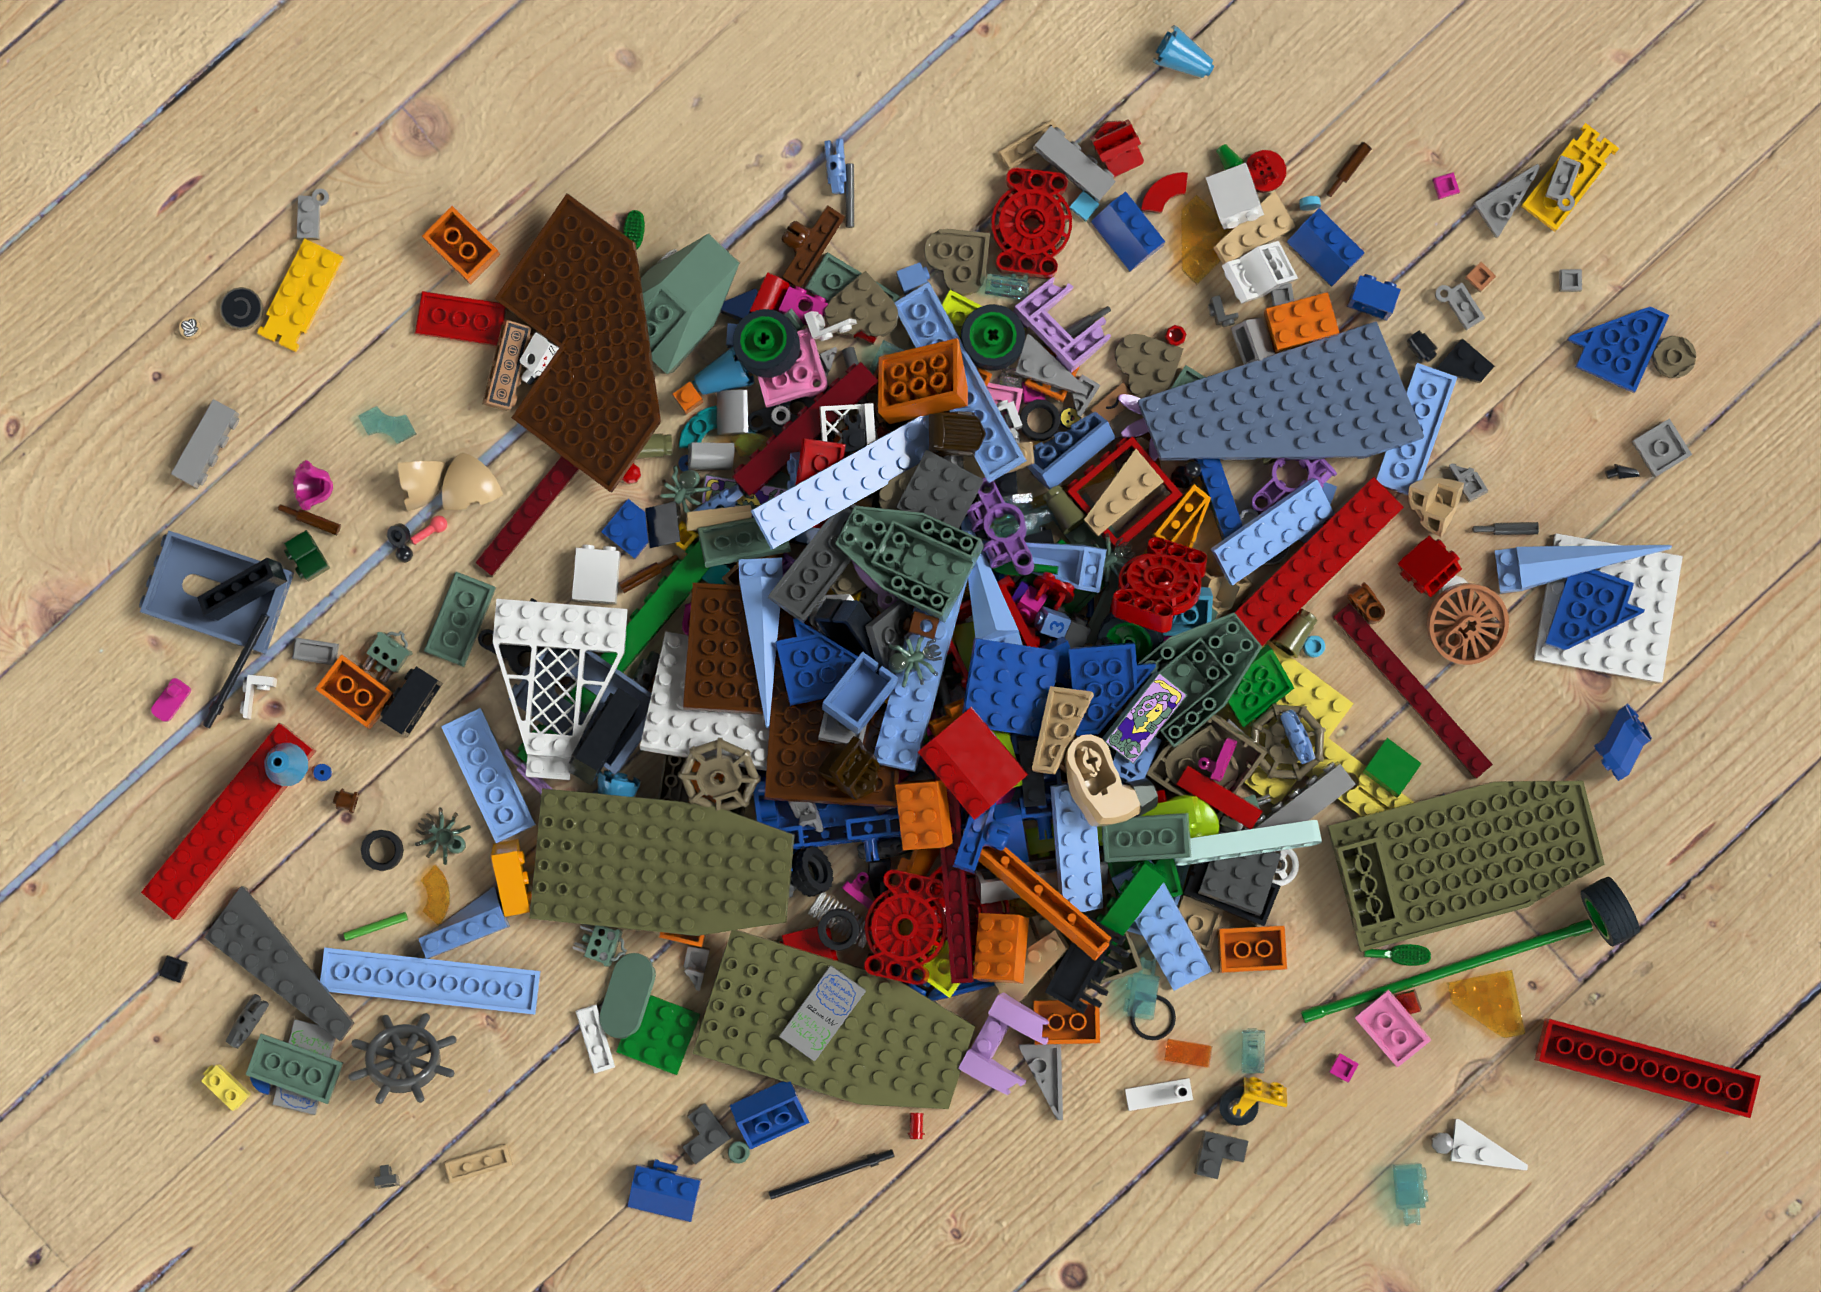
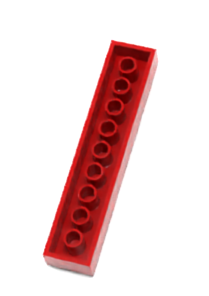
M1373 477L1266 581L1235 614L1263 646L1404 507Z
M278 723L141 891L143 895L174 920L181 919L288 787L275 784L267 776L265 758L268 752L281 743H292L299 746L305 752L308 761L317 752L284 724Z
M1548 1018L1544 1019L1534 1059L1535 1061L1746 1118H1751L1761 1078L1760 1075Z

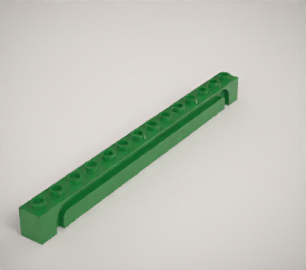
M700 540L696 544L692 543L687 548L685 558L683 560L678 559L671 568L673 572L668 577L665 575L659 581L657 591L655 593L650 592L643 601L646 604L641 609L637 608L629 617L631 621L626 626L625 653L617 667L622 673L626 671L692 593L693 583H700L705 573L709 570L710 567L705 568ZM604 652L601 658L613 665L618 654ZM577 686L569 692L575 702ZM582 686L580 710L586 714L597 695ZM565 695V696L563 697L566 701H568V702L571 703L572 705L574 704V703L572 702V700H571L567 695ZM539 723L536 727L541 732L547 726ZM551 729L547 730V731L544 733V734H556V735H558L557 733H555V732L552 731ZM522 743L518 748L520 752L517 756L527 763L528 755L524 743Z

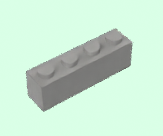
M1050 126L1033 146V149L1079 189L1099 202L1116 182L1113 179L1114 175L1105 168L1102 170L1096 165L1098 162L1091 155L1088 154L1086 156L1080 151L1082 148L1076 142H1069L1064 137L1065 133L1061 129Z
M213 399L171 474L197 489L199 485L202 486L207 480L208 474L206 473L210 466L213 467L218 460L217 454L220 448L226 446L229 437H227L229 432L237 427L240 414Z

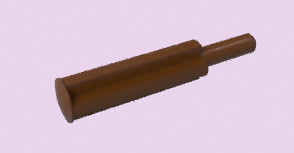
M1361 142L1336 175L1338 179L1326 193L1328 197H1332L1343 182L1347 183L1372 150L1368 144Z
M282 504L278 506L279 511L295 516L296 520L336 536L340 532L341 524L302 509L297 511Z
M675 554L659 564L655 562L618 582L621 591L625 594L662 573L661 570L676 562L679 557Z

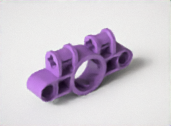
M1278 458L1273 465L1272 479L1254 495L1251 507L1258 514H1261L1298 489L1285 487L1286 484L1277 478L1276 470L1278 467H1283L1286 464L1285 461H1299L1300 466L1303 469H1307L1308 479L1307 481L1304 479L1298 488L1312 478L1317 479L1321 488H1323V484L1332 476L1335 477L1337 475L1336 471L1324 458ZM1258 499H1264L1267 502V506L1265 508H1258L1255 502Z
M986 477L982 478L984 481L978 491L980 501L972 504L966 514L972 524L971 529L973 532L985 529L989 542L983 545L982 551L987 554L991 568H997L1012 561L1019 574L1028 575L1034 570L1035 565L1032 554L1024 541L1027 532L1024 515L1015 505L1005 503L995 482L989 483ZM986 487L992 488L988 493L982 492ZM1005 514L1015 516L1020 526L1015 534H1010L1007 538L995 536L993 529H990L992 522L996 518L1003 517ZM1023 559L1029 560L1028 564L1024 566L1018 564Z

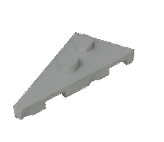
M1538 164L1474 203L1495 238L1499 237L1540 168Z
M1027 334L1015 375L1086 397L1088 389L1031 335Z
M1019 1044V1049L1056 1119L1063 1120L1061 1044Z

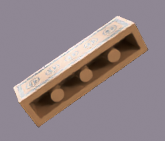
M509 320L502 322L482 401L483 405L504 411L515 407L517 401L515 391L516 387H519L521 384L522 374H520L521 367L524 366L520 363V358L533 337V333H530L532 327Z

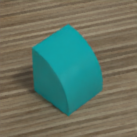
M733 562L712 566L702 579L709 584L726 585L722 577L736 564Z

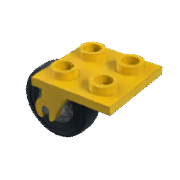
M1244 1077L1243 1086L1231 1087L1223 1093L1219 1102L1220 1113L1225 1121L1232 1125H1246L1256 1117L1259 1109L1258 1101L1287 1108V1088L1277 1082L1270 1084L1262 1082L1261 1079L1256 1077Z

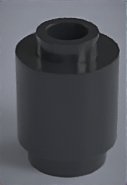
M1420 330L1407 340L1408 347L1421 362L1426 360L1428 363L1437 356L1435 352L1438 349L1437 346Z

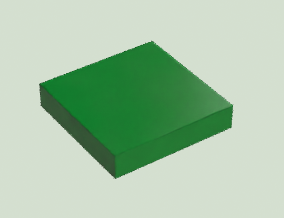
M1386 738L1363 770V773L1398 798L1422 763L1389 738Z

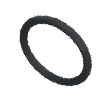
M1155 994L1146 995L1137 1000L1130 1013L1132 1028L1140 1037L1146 1040H1160L1166 1037L1173 1030L1176 1021V1014L1172 1004L1166 998ZM1148 999H1157L1164 1002L1171 1012L1169 1028L1157 1036H1149L1142 1033L1135 1023L1134 1016L1137 1007Z

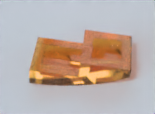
M1168 1039L1164 1060L1209 1068L1213 1046Z

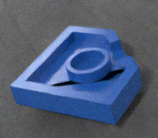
M627 499L602 530V533L636 559L649 543L646 513L631 500Z

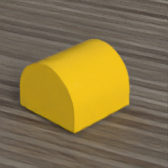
M681 521L678 525L680 542L675 544L686 551L697 540L699 535L694 530L687 531L686 523Z

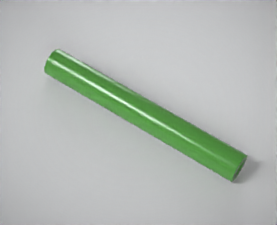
M406 912L345 932V940L348 941L407 921L408 916Z

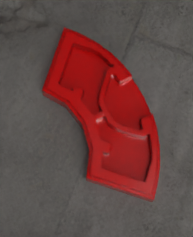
M1188 172L1173 173L1154 183L1144 197L1141 211L1162 213L1164 205L1169 199L1178 195H1185Z

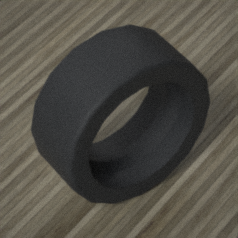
M1036 399L1029 402L1020 414L1021 430L1027 438L1034 441H1045L1052 438L1060 425L1058 409L1047 400ZM1036 408L1046 409L1052 416L1051 427L1043 433L1032 431L1027 423L1029 413Z
M373 831L362 842V859L372 869L380 871L391 870L399 864L403 857V843L391 831ZM377 838H388L394 844V856L386 863H378L370 856V845Z
M837 908L828 911L822 916L818 924V935L826 947L831 950L840 951L848 949L855 943L859 936L860 927L853 913L846 909ZM837 916L847 919L852 928L851 935L843 942L832 941L826 933L828 921Z

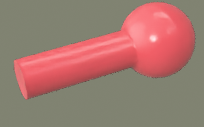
M443 516L433 517L429 526L410 537L411 542L416 545L434 532H443L447 528V520Z

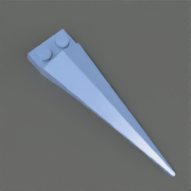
M965 516L961 523L962 531L976 536L975 532L971 529L972 525L968 517ZM982 551L968 577L975 637L1022 645L1019 630Z
M982 540L983 545L989 542ZM1025 542L1032 554L1034 564L1059 566L1058 575L1053 574L1055 579L1068 582L1076 589L1100 592L1107 549L1086 545ZM1031 572L1036 575H1043V573Z
M1533 546L1495 550L1500 594L1524 591L1597 568L1669 550L1672 546Z
M782 558L738 559L739 584L765 726L768 728L780 606L768 599V595L783 577Z

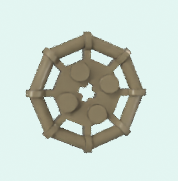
M1274 703L1257 720L1251 722L1250 738L1259 743V731L1264 733V747L1267 754L1274 760L1272 767L1264 758L1259 764L1268 775L1267 778L1297 779V781H1301L1302 777L1318 763L1323 762L1324 732H1326V729L1306 709L1307 706L1277 705V703ZM1290 709L1297 713L1296 715L1299 720L1303 717L1314 730L1309 733L1306 731L1308 737L1316 735L1315 759L1305 763L1301 768H1298L1297 762L1299 759L1291 745H1289V748H1285V745L1281 744V740L1285 739L1286 734L1280 713ZM1275 715L1277 722L1268 730L1263 728L1262 726ZM1279 763L1291 764L1294 771L1279 770L1277 766Z
M718 737V740L696 747L692 746L689 749V755L682 770L678 772V777L682 779L691 804L695 803L703 807H711L713 805L716 806V811L720 809L730 811L742 806L747 807L750 804L749 800L757 784L761 781V776L756 771L750 756L751 752L748 749H742ZM717 749V755L708 758H705L702 755L703 753ZM722 749L739 757L733 760L728 755H722ZM695 760H697L701 765L697 772H691ZM742 761L749 775H742L739 767ZM716 773L724 775L723 781L720 782L719 779H714ZM691 779L697 781L700 788L698 792H696ZM741 782L748 783L743 794L738 791ZM711 795L713 796V799L716 800V803L706 798H703L702 796ZM732 796L735 798V800L722 804L723 799Z

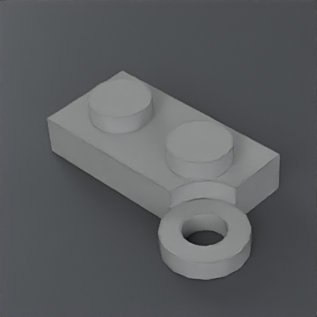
M1561 155L1545 197L1556 200L1560 210L1570 211L1575 205V200L1570 195V191L1581 163ZM1568 199L1570 201V205L1564 206L1562 204V200Z
M316 189L312 193V197L298 196V239H320V206H324L329 201V194L326 190ZM318 194L324 195V199L322 201L317 200Z
M1463 283L1452 289L1447 285L1437 288L1435 292L1436 299L1440 302H1448L1465 330L1470 329L1485 319ZM1442 290L1447 291L1448 296L1443 298L1440 295V292Z

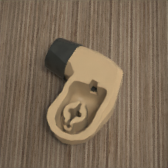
M1091 734L1081 735L1070 743L1065 753V768L1069 790L1089 825L1108 826L1121 823L1132 817H1139L1157 806L1158 795L1150 780L1145 778L1121 783L1119 773L1113 764L1109 746L1102 738Z

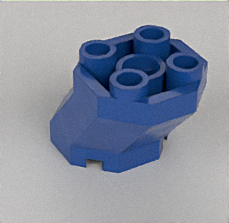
M1628 703L1618 710L1605 738L1594 745L1596 751L1603 757L1601 760L1602 764L1608 771L1612 769V773L1618 781L1630 774L1643 746L1652 739L1644 722H1640L1638 719L1639 715Z

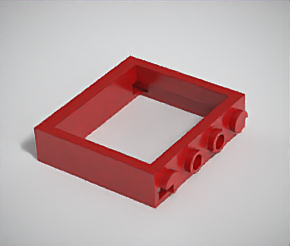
M1133 436L1128 440L1126 438L1122 439L1116 445L1117 450L1112 454L1108 451L1099 459L1101 463L1098 466L1091 465L1083 472L1085 477L1080 481L1076 478L1067 486L1069 488L1067 494L1088 515L1091 508L1077 492L1130 447L1134 451L1137 449L1164 481L1162 484L1171 494L1117 539L1109 529L1101 534L1105 541L1106 537L1110 538V546L1114 551H1119L1183 496Z
M1006 585L999 586L1019 630L1023 645L1037 647ZM971 600L960 605L956 621L972 615ZM951 639L947 656L951 654L954 660L951 662L956 674H961L963 678L961 684L966 691L969 672Z

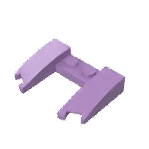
M1052 277L1017 304L1013 312L1020 318L1024 328L1030 327L1057 355L1056 360L1072 373L1111 338V335L1107 334L1104 336L1101 326L1106 324V320L1104 317H1101L1073 339L1047 313L1073 289V286L1069 283L1065 289L1053 285L1055 278Z
M1003 992L996 997L988 1012L989 1016L972 1048L967 1051L958 1069L980 1082L1009 1095L1011 1093L1010 1087L1017 1083L1021 1087L1026 1083V1080L993 1060L992 1057L1009 1026L1046 1045L1048 1037H1042L1043 1024L1047 1025L1049 1021Z

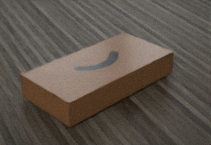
M1122 383L1094 406L1090 412H1097L1109 423L1126 409L1118 400V396L1120 394L1134 395Z

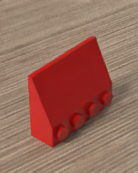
M972 707L918 751L920 756L974 820L1028 775Z

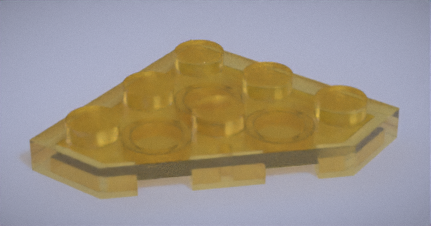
M1198 195L1181 210L1182 271L1196 285L1221 262L1214 247L1233 230L1232 228L1224 230L1218 215Z
M1512 970L1447 982L1452 1005L1502 1038L1525 1034Z

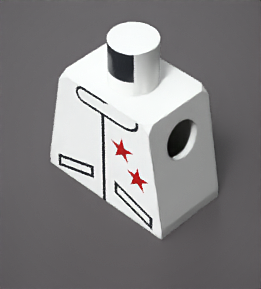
M536 332L520 358V363L527 368L521 379L531 385L536 377L542 374L560 347Z

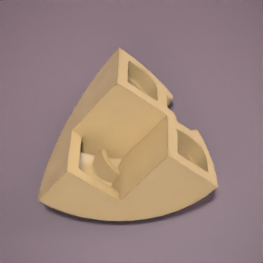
M459 454L446 472L442 487L444 510L467 509V506L480 503V505H483L503 496L502 490L491 471L481 461L469 454Z
M439 461L397 463L407 510L411 511L421 508L433 500L443 485L446 475V463Z
M1430 478L1419 480L1409 486L1411 509H1415L1421 519L1420 523L1431 533L1441 537L1448 528L1458 506L1464 483L1450 479Z
M1206 567L1205 576L1201 578V587H1211L1212 590L1211 621L1234 613L1249 594L1253 583L1242 578L1234 585L1228 583L1224 573H1220L1217 568Z

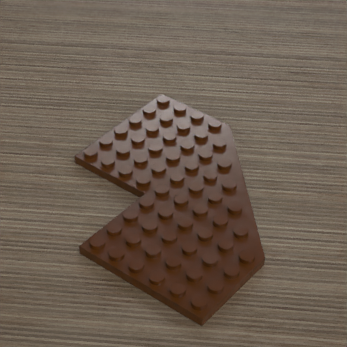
M566 193L495 297V300L560 347L511 418L607 491L613 492L661 423L636 244L573 196Z
M693 583L683 710L763 715L740 585ZM781 607L777 641L797 637L793 619L796 618ZM806 619L804 623L820 633V631ZM776 647L765 800L897 808L895 788L899 780V769L880 765L877 770L876 790L857 800H854L842 792L838 786L821 776L818 771L819 767L836 745V743L818 740L824 711L822 710L823 701L826 698L790 706ZM883 702L867 723L863 745L866 751L874 754L887 707L885 702Z

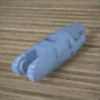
M843 138L836 140L837 155H833V146L831 141L828 140L824 142L828 184H831L833 194H844V182L847 181Z
M738 484L728 490L726 488L693 511L733 507L737 504V500L744 495L743 490Z
M1290 709L1281 713V721L1294 753L1301 764H1305L1314 760L1315 755L1303 724L1296 715L1297 713Z

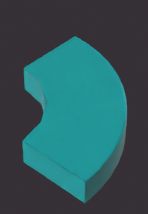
M717 406L705 408L689 420L682 430L679 448H688V444L692 442L702 443L707 433L717 429Z

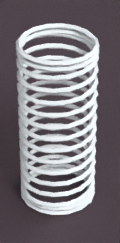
M826 893L819 894L808 915L810 914L811 916L813 914V918L817 916V920H819L824 913L826 914L829 911L834 898L825 908L830 896L821 905ZM836 901L830 910L835 909L839 902ZM837 916V918L834 917L828 921L827 925L830 923L829 928H832L835 924L833 931L839 927L837 933H840L844 928L842 936L848 931L846 939L851 935V924L849 925V921L844 917ZM863 916L858 920L859 925L863 920ZM865 920L860 926L859 936L854 943L856 944L859 941L858 947L861 948L867 942L865 929L863 930Z

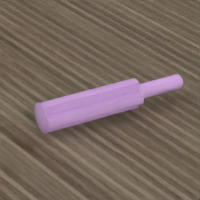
M509 749L504 751V754L518 767L516 770L540 794L542 793V788L552 789L542 778L526 777L527 763H522Z

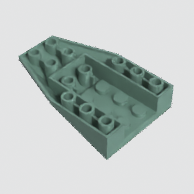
M706 234L652 266L640 278L652 361L666 374L675 372L713 328L740 264L710 234Z
M862 506L854 507L835 543L883 590L925 613L939 618L944 623L984 548L980 538L924 513Z
M1235 613L1169 637L1138 663H1155L1156 668L1132 696L1137 695L1155 670L1187 694V697L1160 730L1173 747H1178L1226 706L1260 652L1262 645Z

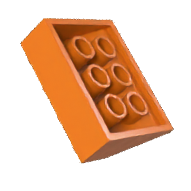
M958 338L879 357L878 413L888 424L968 406V386Z

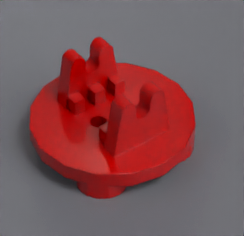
M1260 150L1252 154L1246 162L1257 192H1270L1282 185L1286 177L1287 167L1283 158L1278 153L1271 150Z
M1044 572L1043 575L1035 577L1033 585L1038 589L1035 600L1038 601L1042 594H1046L1049 599L1056 601L1053 608L1058 611L1062 603H1070L1073 600V590L1075 587L1072 584L1055 579V576L1049 572Z

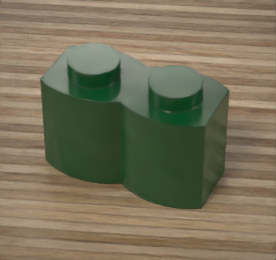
M307 530L284 543L287 548L284 552L290 561L294 559L298 566L295 568V571L301 579L305 578L309 582L330 569L328 562Z

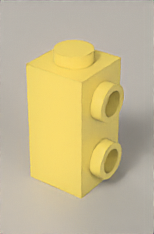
M221 1064L215 1067L211 1065L203 1073L205 1077L201 1081L232 1111L237 1110L251 1095Z

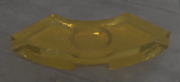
M754 433L739 434L731 437L740 458L751 456L757 449L763 450L767 446L766 441L769 439L766 436Z
M435 864L421 880L428 894L427 904L422 912L439 926L446 917L450 906V890L444 873Z

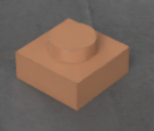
M1480 262L1465 279L1481 292L1496 275Z

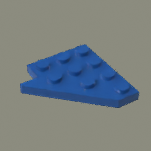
M1647 307L1569 336L1567 341L1583 347L1575 367L1635 393L1669 315L1653 307Z
M1595 569L1567 577L1544 644L1565 651L1644 613L1645 609L1628 604L1634 583Z
M797 618L793 619L797 637L776 641L790 706L827 698L858 658L855 654L805 623H802Z
M1135 642L1069 648L1072 689L1091 691L1094 694L1076 730V736L1099 734L1156 668L1155 663L1137 664Z

